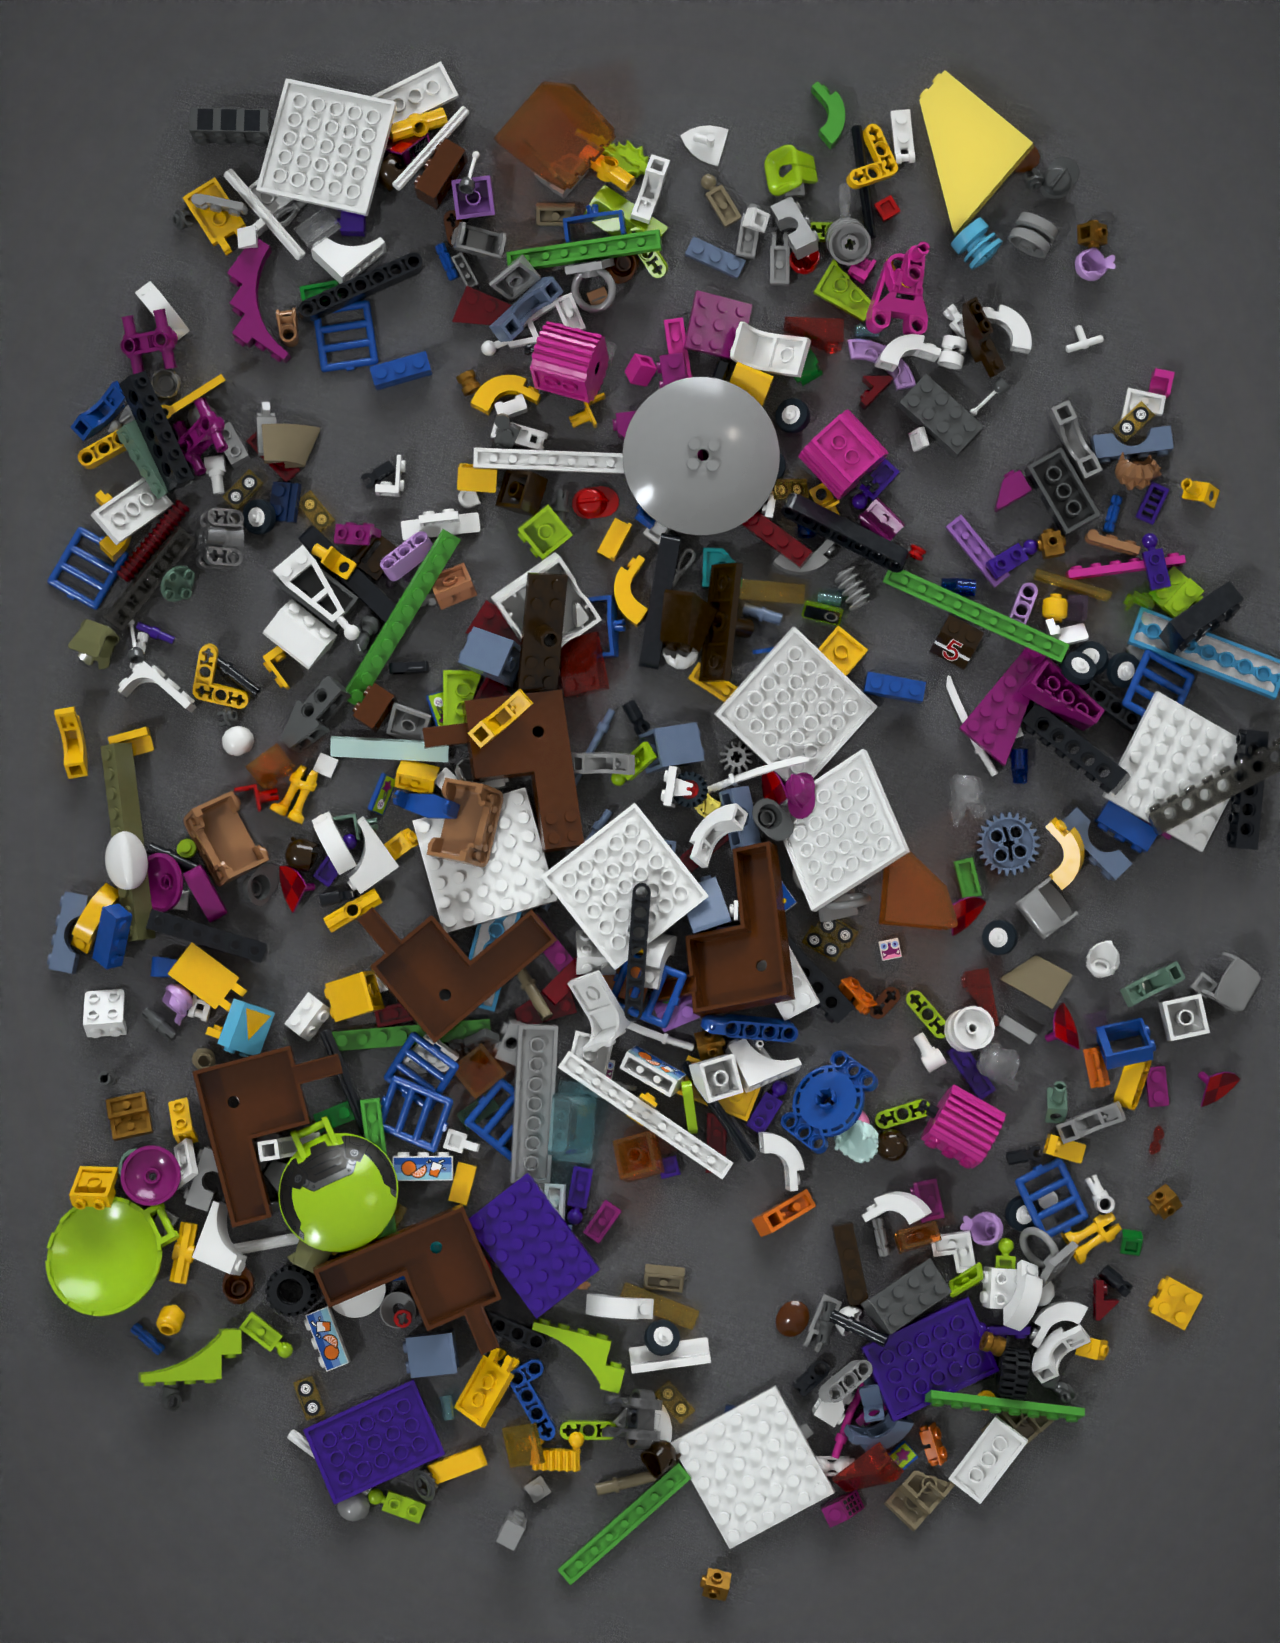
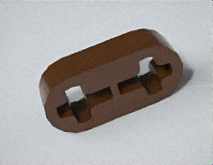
M450 210L444 215V225L448 243L453 248L451 244L454 229L458 227L462 220H455L456 227H452L451 222H447V220H450V216H454L456 219L455 210Z
M895 987L884 989L875 999L878 1003L877 1007L881 1003L884 1004L881 1008L883 1013L881 1015H874V1009L870 1007V1016L874 1019L883 1018L899 1001V990ZM887 991H895V1000L890 999L887 1003L884 1001L888 997Z

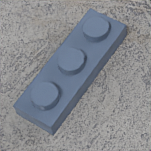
M694 236L685 252V256L737 280L746 263V260Z

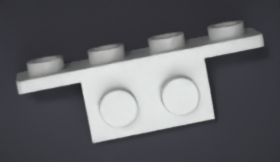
M444 509L442 513L426 511L423 512V515H419V519L401 521L402 538L406 541L420 531H424L429 538L439 536L442 529L453 535L480 532L479 514L477 512L459 514L454 509Z

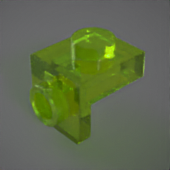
M1135 590L1132 595L1128 593L1123 602L1125 604L1123 610L1127 612L1133 602L1151 610L1156 602L1152 600L1153 597L1145 592L1141 594Z

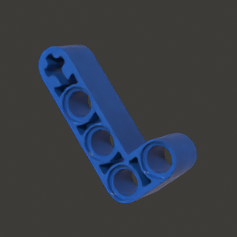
M531 1358L511 1371L512 1374L516 1372L522 1374L523 1380L516 1383L512 1379L510 1386L538 1436L544 1441H549L555 1436L556 1426L531 1382L543 1373L544 1363L539 1358ZM538 1363L541 1368L540 1371L537 1373L531 1372L530 1364ZM525 1390L531 1391L533 1394L532 1399H523L522 1392ZM534 1408H539L542 1410L543 1415L535 1418L531 1411ZM545 1418H547V1420L544 1421L545 1426L547 1428H552L550 1430V1435H548L547 1433H541L544 1427L540 1422H542Z

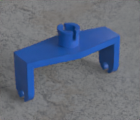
M592 204V206H586L587 214L563 218L565 242H571L569 224L600 221L619 217L621 235L627 234L623 210L599 212L598 204Z
M615 596L589 597L588 599L591 603L607 602V626L610 652L591 654V658L619 657V632L626 631V627H623V625H626L625 619L618 620Z
M399 790L394 793L396 795V798H393L394 805L431 819H457L460 804L434 794H412Z

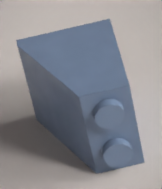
M473 626L472 631L467 636L466 645L459 654L458 663L466 669L512 688L519 672L521 646L514 640Z
M697 722L655 728L638 735L640 744L648 742L657 756L645 768L646 774L668 770L669 766L683 767L704 761L705 752L701 746V732Z
M711 875L701 877V882H698L709 897L686 914L692 934L731 922L717 878H712Z
M454 1329L411 1335L405 1338L403 1350L404 1354L408 1353L409 1360L406 1362L407 1374L411 1373V1378L455 1374L460 1370Z

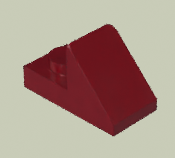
M863 376L862 382L871 391L867 389L860 396L862 400L859 405L866 410L892 383L893 378L891 376Z
M1093 1279V1319L1096 1321H1100L1120 1301L1118 1299H1104V1296H1107V1284H1104L1102 1279Z

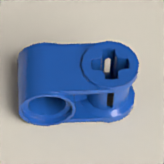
M152 957L150 976L171 977L167 973L178 959Z

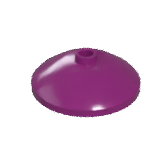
M155 853L148 857L147 870L152 909L167 912L172 910L181 898L183 875L173 857L166 853Z
M150 1145L136 1149L126 1158L121 1169L123 1190L134 1202L145 1206H155L168 1201L176 1193L181 1181V1169L177 1159L171 1152L159 1146ZM152 1173L156 1174L155 1180L150 1179Z

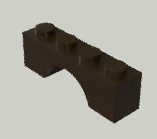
M846 1222L832 1225L848 1305L861 1304L868 1299L853 1223Z

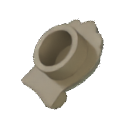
M198 1048L193 1053L192 1063L198 1070L215 1066L214 1053L207 1048Z

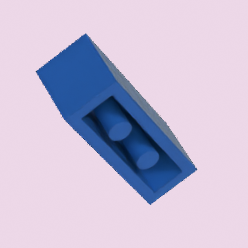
M426 351L369 367L376 390L433 375Z
M867 672L863 693L921 704L924 698L926 682Z
M1109 800L1106 801L1094 820L1098 824L1097 827L1104 832L1109 830L1115 834V839L1122 843L1124 841L1131 844L1130 848L1138 853L1148 852L1160 832Z
M119 903L102 907L92 956L106 970L123 965L133 916Z

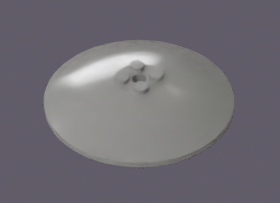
M685 378L660 388L649 396L635 412L624 438V474L635 500L655 521L671 530L684 534H719L746 522L767 501L775 485L779 470L780 450L778 438L767 412L748 392L737 385L717 378ZM703 449L708 452L707 460L701 461L698 458L697 453L699 450Z

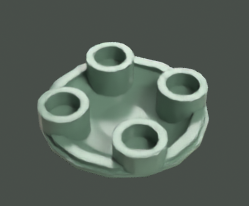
M181 565L170 569L161 582L162 596L172 602L189 599L192 595L191 590L194 584L195 573L187 566Z

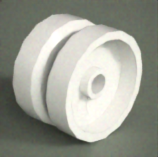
M969 1006L953 1012L949 1015L944 1027L946 1040L951 1047L960 1052H971L984 1048L991 1042L995 1031L991 1015L983 1008L977 1006Z

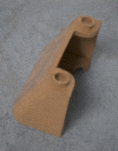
M445 778L442 794L445 799L460 804L457 819L444 820L441 837L431 839L428 843L426 855L467 865L485 867L489 861L503 803V794L500 790L485 784Z
M233 791L191 809L183 819L184 825L191 839L195 842L202 860L214 882L219 887L269 861L266 848L260 845L255 846L238 814L241 801Z

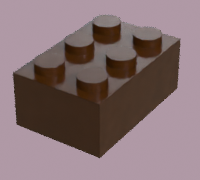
M447 138L443 142L438 143L434 151V157L427 160L424 166L425 171L422 175L419 174L414 182L417 198L436 210L451 189V180L457 179L468 162L465 149Z

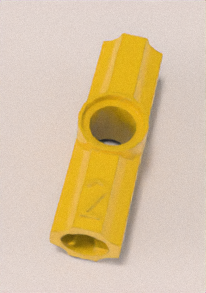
M443 108L423 114L413 113L407 119L392 124L389 134L392 142H396L415 135L422 137L428 131L444 126L448 122L447 116Z
M591 146L586 147L581 153L579 159L585 161L587 166L596 171L597 177L600 180L612 182L625 192L629 191L634 185L635 177L618 166L619 162L616 158L604 156Z
M375 888L355 900L347 902L343 907L323 919L331 933L351 921L360 918L371 907L379 906L383 901ZM352 905L358 907V913L355 916H350L348 913V909Z
M183 1221L180 1223V1237L175 1242L172 1252L173 1264L169 1280L171 1282L187 1284L190 1265L194 1260L192 1256L196 1248L195 1240L198 1224Z

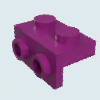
M683 352L659 356L660 362H656L657 373L662 375V381H659V388L686 378Z
M876 498L858 516L863 527L890 541L905 526L879 498Z
M353 522L336 524L334 543L369 546L371 538H381V530L375 528V525L371 523H363V525H357V523Z
M933 1178L914 1182L913 1188H910L911 1194L925 1202L932 1211L931 1214L921 1219V1223L945 1218L937 1179Z

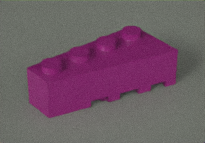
M1049 657L1034 667L1018 690L1019 693L1081 731H1085L1096 724L1105 711L1079 685L1067 680L1062 674L1061 669Z

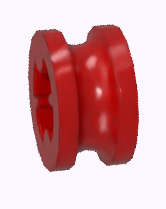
M911 545V550L908 551L909 556L918 561H923L924 558L922 556L926 554V551L916 545Z
M406 1309L397 1311L394 1315L395 1324L400 1328L409 1326L412 1322L411 1312ZM403 1313H406V1318L408 1319V1322L406 1323L404 1321L403 1324H401L399 1322L400 1318H398V1315H403Z

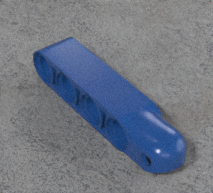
M726 1014L724 1016L706 1015L701 1020V1027L707 1032L726 1035L731 1038L793 1042L798 1037V1030L793 1022L790 1020L784 1021V1019ZM729 1023H734L732 1028H726ZM748 1025H753L750 1030H745ZM772 1026L769 1032H764L767 1027ZM787 1028H791V1031L789 1033L784 1034V1031Z

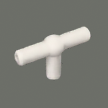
M1078 325L1074 329L1079 342L1067 345L1065 349L1067 353L1087 349L1089 346L1102 343L1104 338L1102 335L1087 339L1082 325Z
M747 1039L758 1053L771 1058L764 1049V1042L762 1040Z

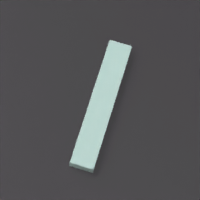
M331 736L330 756L448 762L449 746L424 749V740Z

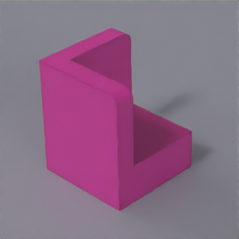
M865 258L860 263L851 265L847 274L864 285L877 261L873 259L871 262Z
M635 353L625 369V374L631 384L646 387L655 374L657 367L651 357Z
M1155 368L1152 372L1148 392L1164 395L1167 399L1171 393L1175 372Z

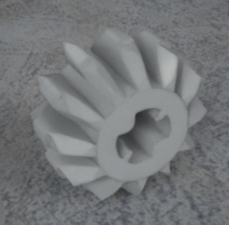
M732 741L731 749L725 745L724 749L728 753L720 752L721 756L726 757L721 759L720 763L727 762L723 769L727 770L731 767L730 774L734 773L735 769H737L738 774L742 773L741 767L747 771L749 768L745 763L752 764L753 762L751 759H747V757L753 755L752 752L745 753L749 747L746 745L742 749L741 741H739L738 747H735V743ZM734 753H738L737 756L740 754L742 757L738 763H735V760H731Z

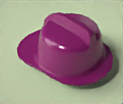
M808 773L791 774L784 784L788 795L789 812L795 818L803 819L808 817L815 807L814 779Z

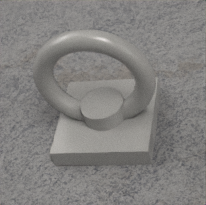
M614 258L565 266L566 274L577 273L572 281L571 292L575 303L582 310L589 313H599L609 308L613 303L616 295V285L611 274L604 268L614 266ZM601 276L608 285L607 298L599 305L587 304L579 293L580 282L583 278Z
M855 887L818 910L820 922L857 915V907L868 904L871 901V896L867 893H855Z
M1036 1227L1025 1228L1019 1237L1020 1247L1026 1258L1032 1264L1044 1269L1039 1277L1043 1280V1287L1067 1267L1078 1248V1245L1071 1241L1059 1252L1054 1240L1045 1231ZM1029 1235L1041 1238L1048 1245L1051 1253L1044 1261L1037 1258L1030 1250L1027 1242Z

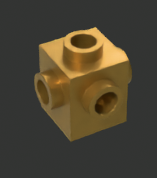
M1090 220L1087 223L1077 225L1079 245L1086 246L1088 249L1092 247L1099 249L1100 246L1107 244V225L1099 223L1098 220Z
M1054 528L1043 530V534H1040L1038 537L1039 540H1036L1038 551L1042 552L1043 560L1063 556L1065 554L1064 547L1066 546L1065 536L1061 535L1060 530L1055 531Z
M706 1030L694 1033L701 1060L724 1055L722 1047L726 1045L723 1035L711 1034Z
M1166 1183L1147 1197L1151 1204L1148 1206L1155 1216L1159 1214L1163 1220L1173 1215L1183 1206L1178 1196Z
M708 1568L706 1576L702 1575L700 1587L703 1588L702 1596L713 1600L726 1601L732 1573Z

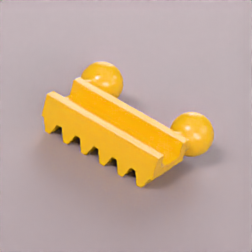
M536 1431L530 1434L529 1441L533 1445L532 1470L566 1472L581 1470L580 1447L584 1443L582 1433L573 1432L570 1434L568 1441L572 1449L541 1448L544 1440L538 1436Z

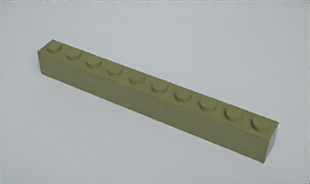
M113 743L101 746L111 836L113 837L122 831L131 832L144 845L132 743ZM147 871L145 880L139 887L131 890H124L118 887L120 905L133 915L127 942L156 938L155 931L146 928L152 909Z

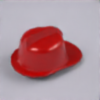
M604 486L581 489L572 499L574 512L583 519L610 516L616 512L619 506L617 493L613 489Z

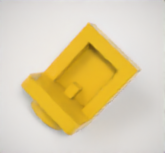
M1090 1337V1343L1076 1348L1075 1355L1094 1360H1105L1109 1352L1107 1340Z

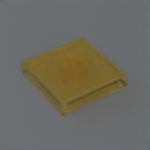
M536 1423L502 1428L510 1468L545 1462Z

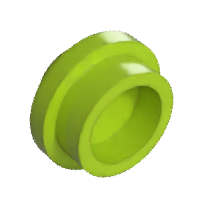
M183 839L177 845V853L183 858H191L196 853L197 846L191 839Z

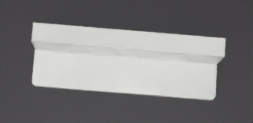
M707 1337L680 1340L676 1350L665 1356L653 1354L646 1345L629 1348L632 1374L711 1363Z

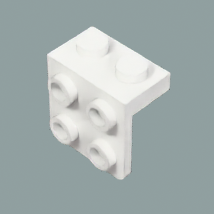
M583 930L576 931V975H586L598 970L602 975H615L616 970L612 968Z
M123 989L87 991L85 993L83 1026L87 1037L99 1038L101 1036L117 1037L127 1035V1026L124 1020L125 992Z
M984 1266L983 1280L981 1281L983 1289L980 1292V1302L983 1307L1003 1309L1011 1301L1017 1286V1269Z

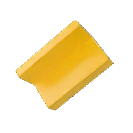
M459 463L457 490L495 493L498 469L473 468V464Z
M615 518L597 553L615 562L632 530V524H627Z
M148 727L108 737L109 744L132 743L133 756L154 751Z
M401 760L396 771L394 787L420 794H434L435 782L440 767L417 761Z
M458 1161L448 1201L460 1203L464 1206L468 1205L478 1166Z

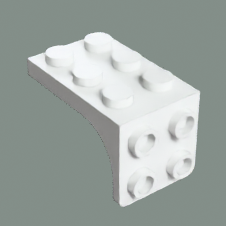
M740 322L730 350V358L736 363H742L764 373L801 378L811 340L806 337L764 332L753 328L746 322Z
M145 661L142 664L138 663L132 670L133 674L129 678H124L119 684L120 688L118 691L125 697H128L139 685L148 682L156 683L189 712L192 713L197 708L193 704L195 700L184 691L180 693L178 691L180 687L170 678L164 679L166 676L164 672L155 665L151 667Z
M598 970L571 979L567 984L587 1015L591 1025L590 1040L582 1049L584 1052L590 1050L595 1052L603 1046H606V1048L616 1043L615 1039L626 1032L625 1029L631 1022L626 1019L622 1007L601 972Z

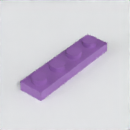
M962 515L945 527L994 588L1010 576L1009 573H1006L997 580L994 578L985 563L994 558L995 555Z

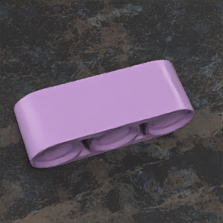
M424 531L417 532L385 556L380 562V567L389 580L397 581L425 559L433 543Z
M1025 583L1019 589L1009 614L1010 618L1026 625L1038 594L1035 584ZM1029 588L1033 593L1032 597H1026L1023 594V589ZM1022 606L1026 614L1019 615L1016 612V607Z

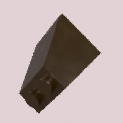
M665 589L660 641L666 645L668 650L674 652L681 650L688 654L691 652L700 653L717 610L694 592Z

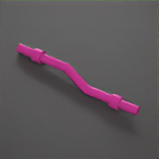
M859 1387L846 1410L839 1433L837 1432L835 1437L836 1443L831 1457L839 1459L843 1445L846 1444L848 1439L844 1433V1428L846 1424H851L854 1412L861 1401Z

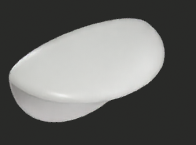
M127 831L115 834L109 841L105 853V866L108 876L117 887L124 890L139 887L145 880L148 870V858L144 845L136 835Z
M383 1284L332 1307L339 1314L346 1317L359 1318L367 1316L381 1305L385 1296L386 1286Z

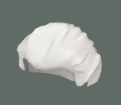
M666 647L662 649V654L667 664L676 669H687L698 658V652L688 654L681 650L674 652Z
M1104 941L1094 945L1086 957V966L1096 978L1113 975L1120 964L1119 952L1114 947L1112 941Z

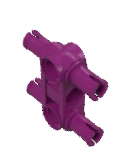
M165 309L153 311L157 327L155 331L140 334L136 333L134 315L121 317L125 335H123L120 348L130 358L133 374L144 371L141 356L155 351L162 352L164 369L177 367L173 350H175L178 336L168 326Z
M205 397L198 398L194 402L200 418L189 430H187L184 421H178L173 424V429L179 438V446L186 461L190 462L196 476L203 475L207 471L200 457L212 443L218 453L228 449V445L222 435L225 427L224 420L221 417H217L216 413L211 411Z

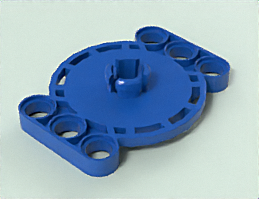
M836 1051L832 1054L830 1059L831 1065L816 1068L801 1080L793 1096V1112H788L781 1118V1126L817 1154H822L827 1150V1137L840 1135L856 1123L864 1107V1092H871L878 1086V1078L843 1051ZM844 1056V1063L836 1065L837 1058ZM853 1067H859L856 1075H850V1070ZM868 1077H872V1084L869 1086H865V1079ZM828 1097H831V1100L834 1102V1104H824V1102ZM790 1118H795L794 1125L787 1127L786 1122ZM803 1129H809L808 1135L801 1138L800 1132ZM822 1139V1146L814 1148L815 1141Z

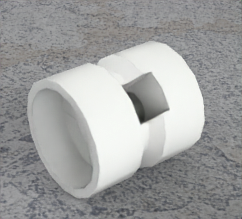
M953 335L943 336L941 344L943 351H941L937 363L949 369H962L964 362L962 354L966 352L967 340Z

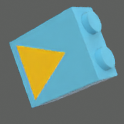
M234 998L218 1044L225 1046L224 1051L233 1054L239 1051V1055L243 1057L260 1054L275 1012Z

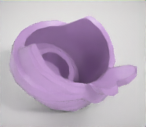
M1094 247L1083 250L1075 259L1076 273L1087 281L1099 280L1108 269L1116 268V264L1113 263L1115 256L1110 255L1104 258L1103 254Z
M171 983L165 987L166 992L162 1001L177 1013L174 1021L180 1026L182 1019L187 1015V1010L193 1006V999L190 991L182 984Z
M982 1212L971 1219L968 1216H963L964 1223L961 1224L960 1230H970L971 1237L975 1243L983 1246L992 1245L1002 1237L1003 1224L1001 1219L994 1213Z

